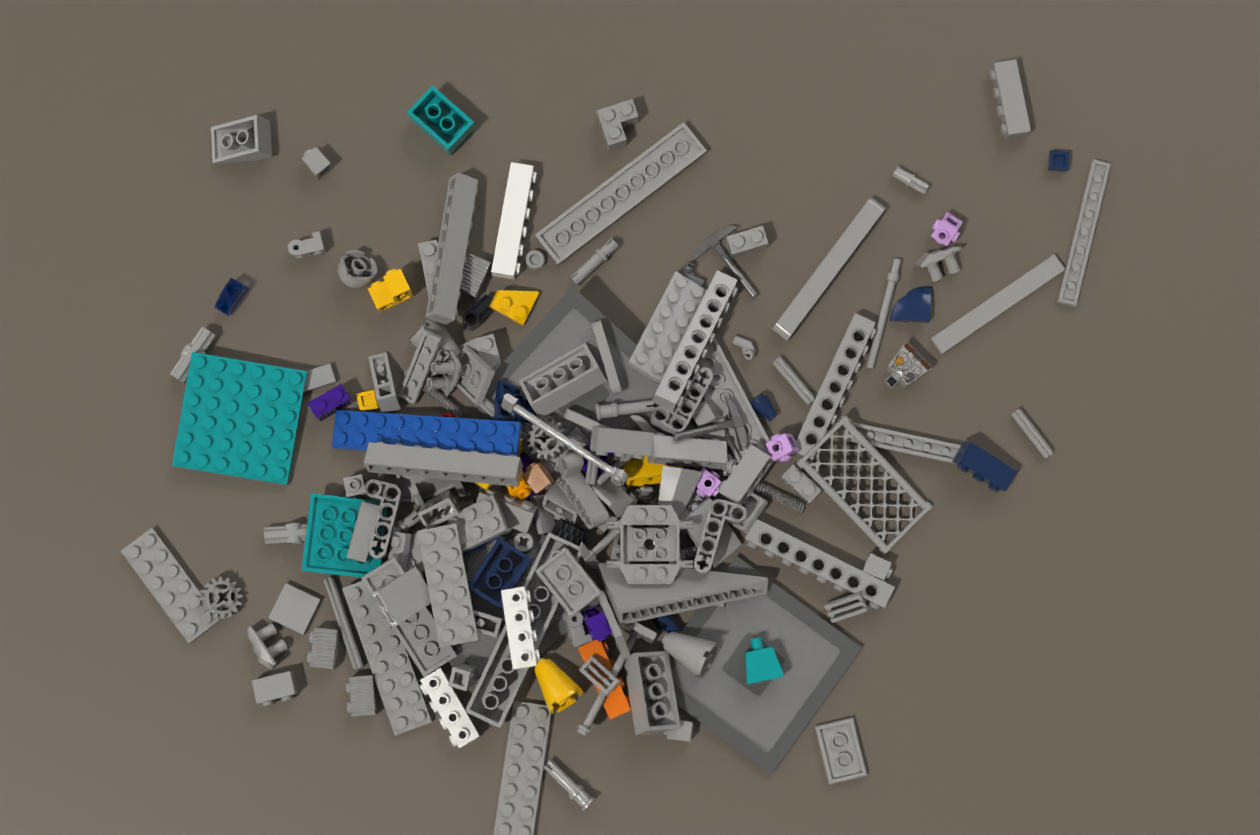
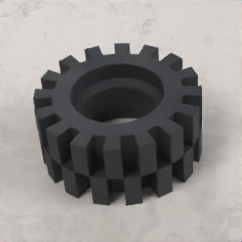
M560 520L556 521L551 534L579 547L581 542L585 544L588 537L586 532Z

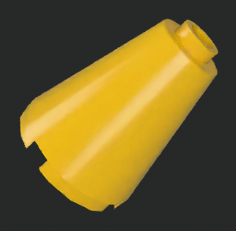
M542 658L537 662L534 672L551 714H554V710H557V712L563 711L576 702L575 697L578 694L580 697L583 695L584 692L581 687L551 659Z

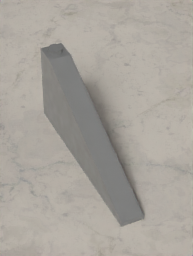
M606 562L598 564L597 578L618 625L767 594V577L709 571L705 575H700L694 569L681 568L672 584H628L620 569L606 568V565L614 564H606ZM630 562V564H644V563Z

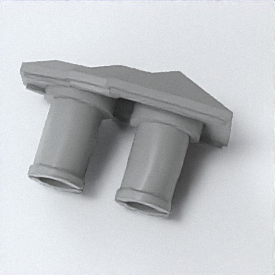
M950 246L945 249L925 252L915 265L921 268L927 267L932 282L938 281L943 278L937 263L940 260H945L949 274L961 270L955 257L956 252L960 251L961 247Z
M450 350L449 358L446 362H433L431 364L433 375L443 374V376L436 378L428 377L426 381L428 390L442 389L446 397L453 391L462 374L461 363L453 350Z
M272 623L257 632L250 626L247 628L248 638L253 645L254 652L258 656V661L272 670L276 665L274 657L288 650L287 645L281 639L268 648L265 646L263 641L277 634V630Z

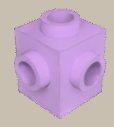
M946 212L943 219H937L932 229L935 231L931 237L938 243L948 246L950 241L955 242L960 232H958V229L963 222Z
M792 434L774 435L770 438L771 441L766 443L767 454L771 456L773 461L784 463L791 460L792 455L800 452Z
M703 468L701 470L703 473L695 492L702 498L705 496L709 498L711 495L715 497L720 491V476L712 470L708 472ZM704 482H710L711 486L706 487Z

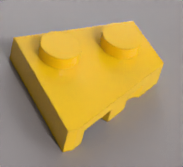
M497 290L489 307L514 322L523 325L539 292Z

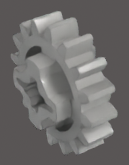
M545 418V423L564 435L567 433V430L562 429L563 425L560 422L557 424L558 421L555 419L550 421L548 418ZM531 425L533 431L527 432L531 436L526 441L531 443L527 448L532 450V455L537 456L540 460L544 458L549 461L550 456L557 459V453L563 454L561 449L567 448L566 445L539 427ZM537 445L541 446L542 451L538 449Z
M220 576L217 580L211 579L210 584L205 583L203 585L206 590L200 591L203 597L199 598V601H204L201 609L207 608L206 615L213 613V619L219 615L221 620L225 618V615L228 618L231 617V612H238L236 606L242 605L238 599L242 598L243 595H238L237 592L241 588L234 587L235 581L229 583L228 577L223 581L222 576ZM221 585V586H225V588L219 589L218 587H215V586ZM223 594V597H222V600H223V601L218 602V601H219V598H220L219 595ZM218 607H223L224 609L226 608L227 610H225V611H220V610H217V608H218Z

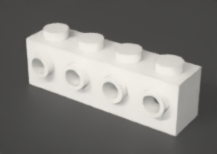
M525 587L501 590L513 670L537 666V662L540 661L539 650L534 648L537 636L536 630L531 628V622H534L533 610L529 611L528 603L531 602L530 591H526Z
M442 668L420 680L422 692L425 696L428 694L432 700L429 702L434 712L438 711L441 716L439 721L444 730L448 728L451 733L449 739L454 747L462 748L481 736L469 714L464 712L465 708L454 688L448 686L449 680Z

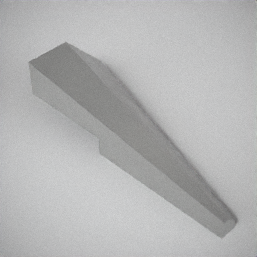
M663 466L658 505H672L680 520L703 472ZM656 525L655 528H669V525Z

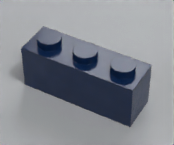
M963 442L952 461L957 464L959 470L965 473L968 471L973 474V479L981 483L984 481L989 484L988 488L995 492L1007 491L1017 473L1016 470L972 442Z

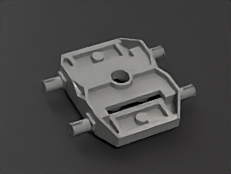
M628 505L620 520L606 521V524H614V526H606V529L620 530V559L606 560V564H614L606 565V568L620 569L628 584H672L679 569L693 568V565H685L693 564V560L679 559V530L693 529V525H685L693 524V521L679 520L672 505ZM630 525H669V528H630ZM647 539H652L655 542L654 549L650 551L644 547V542ZM630 561H669V564H630Z

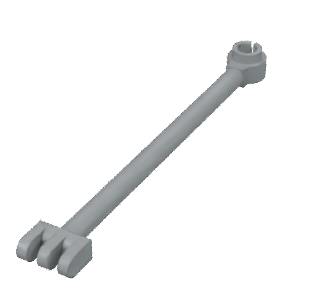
M508 393L504 395L501 404L503 409L509 413L515 411L607 472L614 485L620 486L626 482L628 475L625 471L616 467L613 468L518 405V399Z

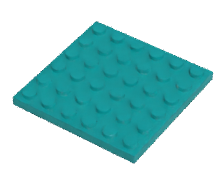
M192 352L172 466L288 485L307 371Z

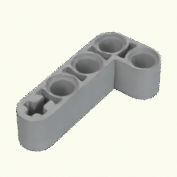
M706 367L698 369L688 391L683 395L685 397L681 406H677L675 412L662 406L655 407L650 418L652 426L670 436L685 431L710 386L713 378L712 371ZM702 377H705V379H704L702 385H700V384H699L700 379H701ZM690 392L698 393L699 397H693ZM681 408H688L690 413H684ZM661 414L664 416V419L659 420L655 415ZM677 423L681 425L682 428L676 429L673 427V424Z
M574 451L558 458L553 470V476L584 524L589 529H592L609 521V514L591 486L585 482L586 479L581 473L584 464L583 457Z
M369 480L365 484V493L370 498L381 501L369 545V553L374 559L381 560L388 553L402 492L395 484L379 480ZM373 484L379 486V491L376 494L369 493V487ZM391 489L398 491V495L394 499H390L387 496L388 491ZM385 508L393 509L391 517L386 518L383 516ZM385 526L388 528V534L383 537L379 536V528ZM376 538L381 541H386L385 544L381 542L380 548L383 550V552H379L378 555H376V552L373 551V549L378 548L379 542L375 541Z
M722 499L714 500L711 503L694 561L696 573L705 575L710 571L724 521L737 525L744 522L747 512L742 505ZM721 505L724 508V512L717 514L714 512L713 507ZM739 510L742 512L743 517L735 519L732 516V512ZM715 523L718 525L719 530L717 532H710L708 525ZM711 542L713 549L705 551L702 547L703 543ZM703 555L711 556V558H706L705 565H707L708 567H704V569L701 570L700 565H698L697 563L702 562Z

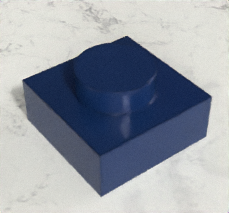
M1050 150L1048 170L1067 172L1070 152Z

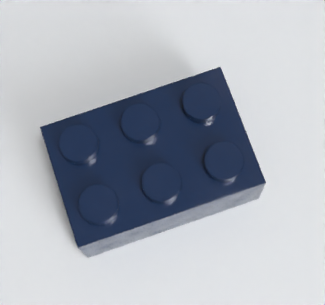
M498 538L470 582L469 589L502 610L501 590L515 588L533 560Z

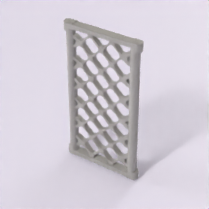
M847 415L842 416L796 462L879 547L878 550L883 555L887 554L891 547L932 508V505L925 501L852 425ZM841 425L845 427L842 436L833 435ZM854 437L858 441L855 450H848L846 448L847 438ZM830 438V448L820 449V446ZM833 438H843V449L833 448ZM867 450L871 455L870 462L868 464L860 463V452ZM816 451V462L809 464L806 460ZM820 451L830 452L829 463H821L819 461ZM834 451L843 452L842 463L833 462ZM855 451L857 453V462L847 463L846 452ZM821 464L830 466V475L828 477H822L818 473ZM880 464L885 469L883 476L873 477V466ZM833 465L843 466L842 477H834L832 475ZM847 465H855L857 467V475L855 477L846 476ZM861 465L870 466L869 477H860L859 467ZM834 478L843 479L842 490L835 491L831 487ZM893 478L898 483L896 490L887 491L886 480ZM846 479H856V490H846ZM860 479L870 480V489L868 491H861L859 489ZM874 479L883 480L882 491H874L872 489ZM847 492L856 493L855 504L848 505L844 499ZM861 492H868L870 494L869 504L859 503V494ZM907 492L911 497L910 503L908 505H900L899 494ZM873 493L883 494V503L881 505H874L872 503ZM887 493L896 494L895 505L886 504ZM860 506L869 507L868 518L862 519L857 514ZM874 506H881L883 508L882 518L872 517V508ZM920 506L922 510L913 518L912 508ZM886 507H896L895 518H886ZM900 507H909V518H899ZM873 520H882L883 530L881 532L875 533L870 528ZM887 520L896 521L895 532H886L885 522ZM908 520L909 523L899 531V521ZM886 534L896 535L888 544L884 542Z

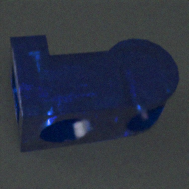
M230 278L214 308L226 316H230L249 288Z

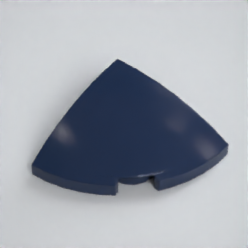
M919 287L908 291V294L899 299L894 305L889 320L907 323L909 321L929 323L931 287Z
M499 380L495 395V420L531 423L515 411L509 413L501 407L503 397L508 393L518 399V405L535 415L528 399L524 400L523 396L519 394L520 390L517 387Z

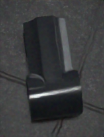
M485 294L470 310L463 314V326L467 330H476L479 324L493 311L489 307L492 302L489 296ZM472 316L476 318V322L469 324L466 322V319Z

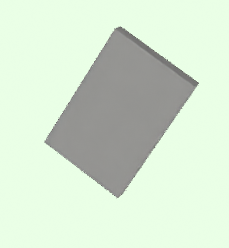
M464 346L459 358L462 374L456 386L475 405L481 406L495 370L470 347Z
M710 498L705 499L681 520L693 521V524H685L693 525V529H685V531L697 548L699 547L710 505L713 502ZM714 506V512L717 514H721L717 507ZM725 521L711 568H715L742 545ZM711 523L708 525V530L710 532H717L719 527L717 524ZM705 542L702 547L705 551H711L713 544Z
M566 547L535 570L536 574L570 617H573L602 594Z
M601 591L602 594L598 596V600L622 657L625 659L631 655L605 593Z
M853 718L815 726L829 785L867 776Z

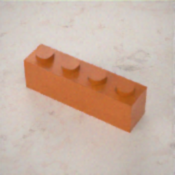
M594 640L578 647L584 663L593 656L611 672L615 663L613 658L609 660L606 652L609 649L605 640L602 642ZM592 662L590 665L607 679L608 675ZM587 667L589 674L603 687L604 682ZM621 676L616 677L621 683L615 687L614 691L610 692L608 697L606 696L603 702L609 719H613L631 710L629 694L624 695L622 690L625 685ZM595 686V688H596V690H597V692H598V694H599V692H600L601 690H600L597 686Z

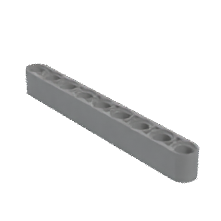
M870 197L772 328L774 332L785 340H789L881 217L886 207Z

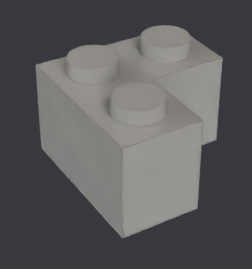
M633 99L597 110V119L608 151L627 146L623 127L638 123V113Z

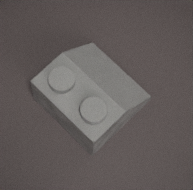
M494 334L475 338L458 346L461 353L464 346L470 347L493 370H496L501 365Z
M611 479L606 480L602 485L597 484V482L594 485L589 484L602 504L618 520L621 519L628 505H637L638 499L632 493L628 495L626 493L627 489L623 485H614Z

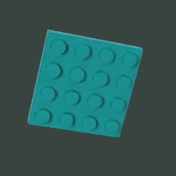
M310 493L301 571L361 578L380 566L382 559H374L369 552L366 563L348 559L346 556L361 501L380 506L381 502ZM387 508L383 510L384 517H387ZM385 526L380 527L378 530V535L383 537ZM376 538L375 541H378L379 545L378 548H374L373 551H375L376 555H378L379 552H383L380 546L381 542L384 543V541H381Z

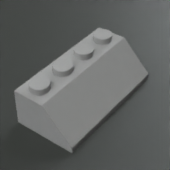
M584 343L519 380V383L538 418L541 419L607 380L587 344Z
M668 652L631 654L630 657L626 658L624 668L635 735H651L680 729L681 725Z

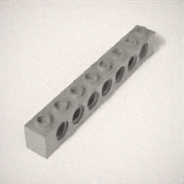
M717 270L654 395L653 403L672 412L676 406H681L685 397L682 396L684 390L688 391L692 383L690 377L692 374L696 375L700 367L697 363L699 359H704L708 351L705 347L707 343H712L715 337L713 331L715 328L719 329L723 321L721 315L723 312L727 313L731 304L728 301L730 297L734 298L738 288L735 287L737 279ZM717 293L722 294L724 297H719ZM712 308L716 312H711L709 309ZM701 324L708 325V328L703 327ZM693 339H698L701 343H696ZM685 355H691L693 359H689ZM678 370H682L686 374H680ZM669 386H675L678 390H672Z
M856 313L853 315L798 434L796 444L800 452L794 455L800 458L803 457L815 445L808 444L806 437L809 435L814 436L817 443L828 432L829 424H834L837 417L835 410L837 406L841 408L845 397L842 395L845 389L849 391L853 380L850 378L853 372L857 373L861 365L858 362L860 356H865L869 346L866 343L869 338H873L877 330L874 328L876 322ZM860 333L863 336V340L858 342L854 339L853 335ZM852 350L855 353V358H848L846 351ZM838 368H846L847 375H840L838 373ZM830 385H838L840 391L833 393L830 390ZM822 402H830L832 409L825 410L822 407ZM814 419H822L824 426H815ZM816 451L807 459V461L812 462L813 458L817 459Z
M756 519L744 538L748 547L755 550L758 547L764 550L763 554L774 559L776 556L782 559L781 563L789 567L792 565L799 567V572L808 576L811 573L817 576V581L823 584L829 582L839 592L844 593V591H847L851 595L861 592L864 600L869 602L868 606L876 610L886 607L895 588ZM764 534L769 535L771 538V542L768 545L763 544L760 540ZM780 543H785L788 546L787 553H781L778 550ZM799 551L803 552L806 556L803 562L797 561L795 557ZM815 560L822 562V570L814 569L813 562ZM832 569L840 571L839 579L831 577L830 572ZM850 577L857 579L858 585L856 588L849 586L848 579ZM867 586H872L875 589L874 596L871 597L866 594Z

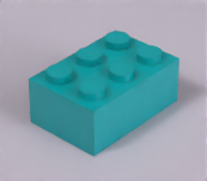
M433 85L407 111L408 118L449 155L476 129L474 122Z

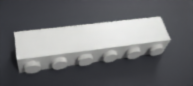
M511 162L491 270L492 276L515 280V275H519L521 263H518V258L523 255L524 245H521L522 238H526L527 227L524 226L525 219L529 220L530 216L528 202H532L534 190H531L532 183L536 182L537 172H534V166Z

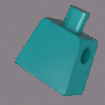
M762 637L750 639L753 651L745 652L746 685L784 677L773 647L764 648Z

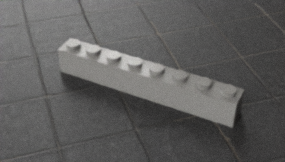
M459 172L449 178L425 316L427 319L445 325L454 321L458 314L456 308L461 296L460 285L464 278L462 273L467 261L465 255L470 243L468 237L473 225L471 220L476 207L474 204L475 197L478 194V180Z
M369 442L364 459L367 471L373 473L519 487L523 469L521 458L512 454L505 456L498 455L497 453L484 454L477 451L463 452L458 449L423 448L419 445L412 447L399 443L391 445L383 442Z

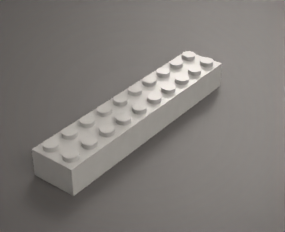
M549 532L523 586L526 591H530L531 602L528 603L529 611L533 610L534 622H531V628L536 630L537 642H534L535 650L539 649L560 604L536 574L535 570L564 547L569 550L578 563L581 559L579 546ZM506 624L464 711L499 728H502L530 668L513 670Z

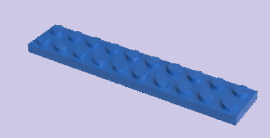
M336 410L332 448L367 451L369 442H383L391 445L399 443L412 447L419 445L423 448L438 447L443 450L458 449L463 452L477 451L484 454L497 453L498 455L505 456L509 454L519 456L522 423Z

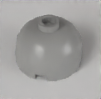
M347 251L338 264V275L341 281L351 288L366 287L373 281L377 273L375 261L371 257L369 259L364 256L365 253L362 251Z

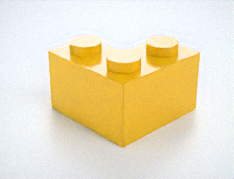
M401 269L388 271L386 276H383L385 281L374 282L368 288L379 313L414 297Z

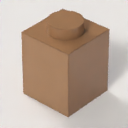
M533 462L525 469L527 472L522 475L536 494L543 492L556 481L542 462L537 464Z

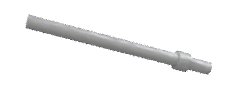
M894 259L891 273H888V284L866 368L871 370L874 369L895 284L899 280L900 275H898L901 264L899 259Z

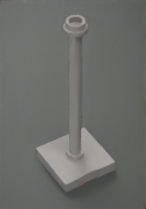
M637 622L618 625L629 632V638L626 641L629 652L636 639L639 640L640 638L652 644L657 635L656 632ZM621 653L611 670L615 677H617L626 658L622 657ZM609 676L607 677V680L612 684L614 681ZM604 683L603 687L607 689L608 686ZM602 691L599 692L583 725H578L577 732L585 737L591 734L592 731L589 728L606 698Z

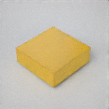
M375 390L356 393L360 412L379 409Z

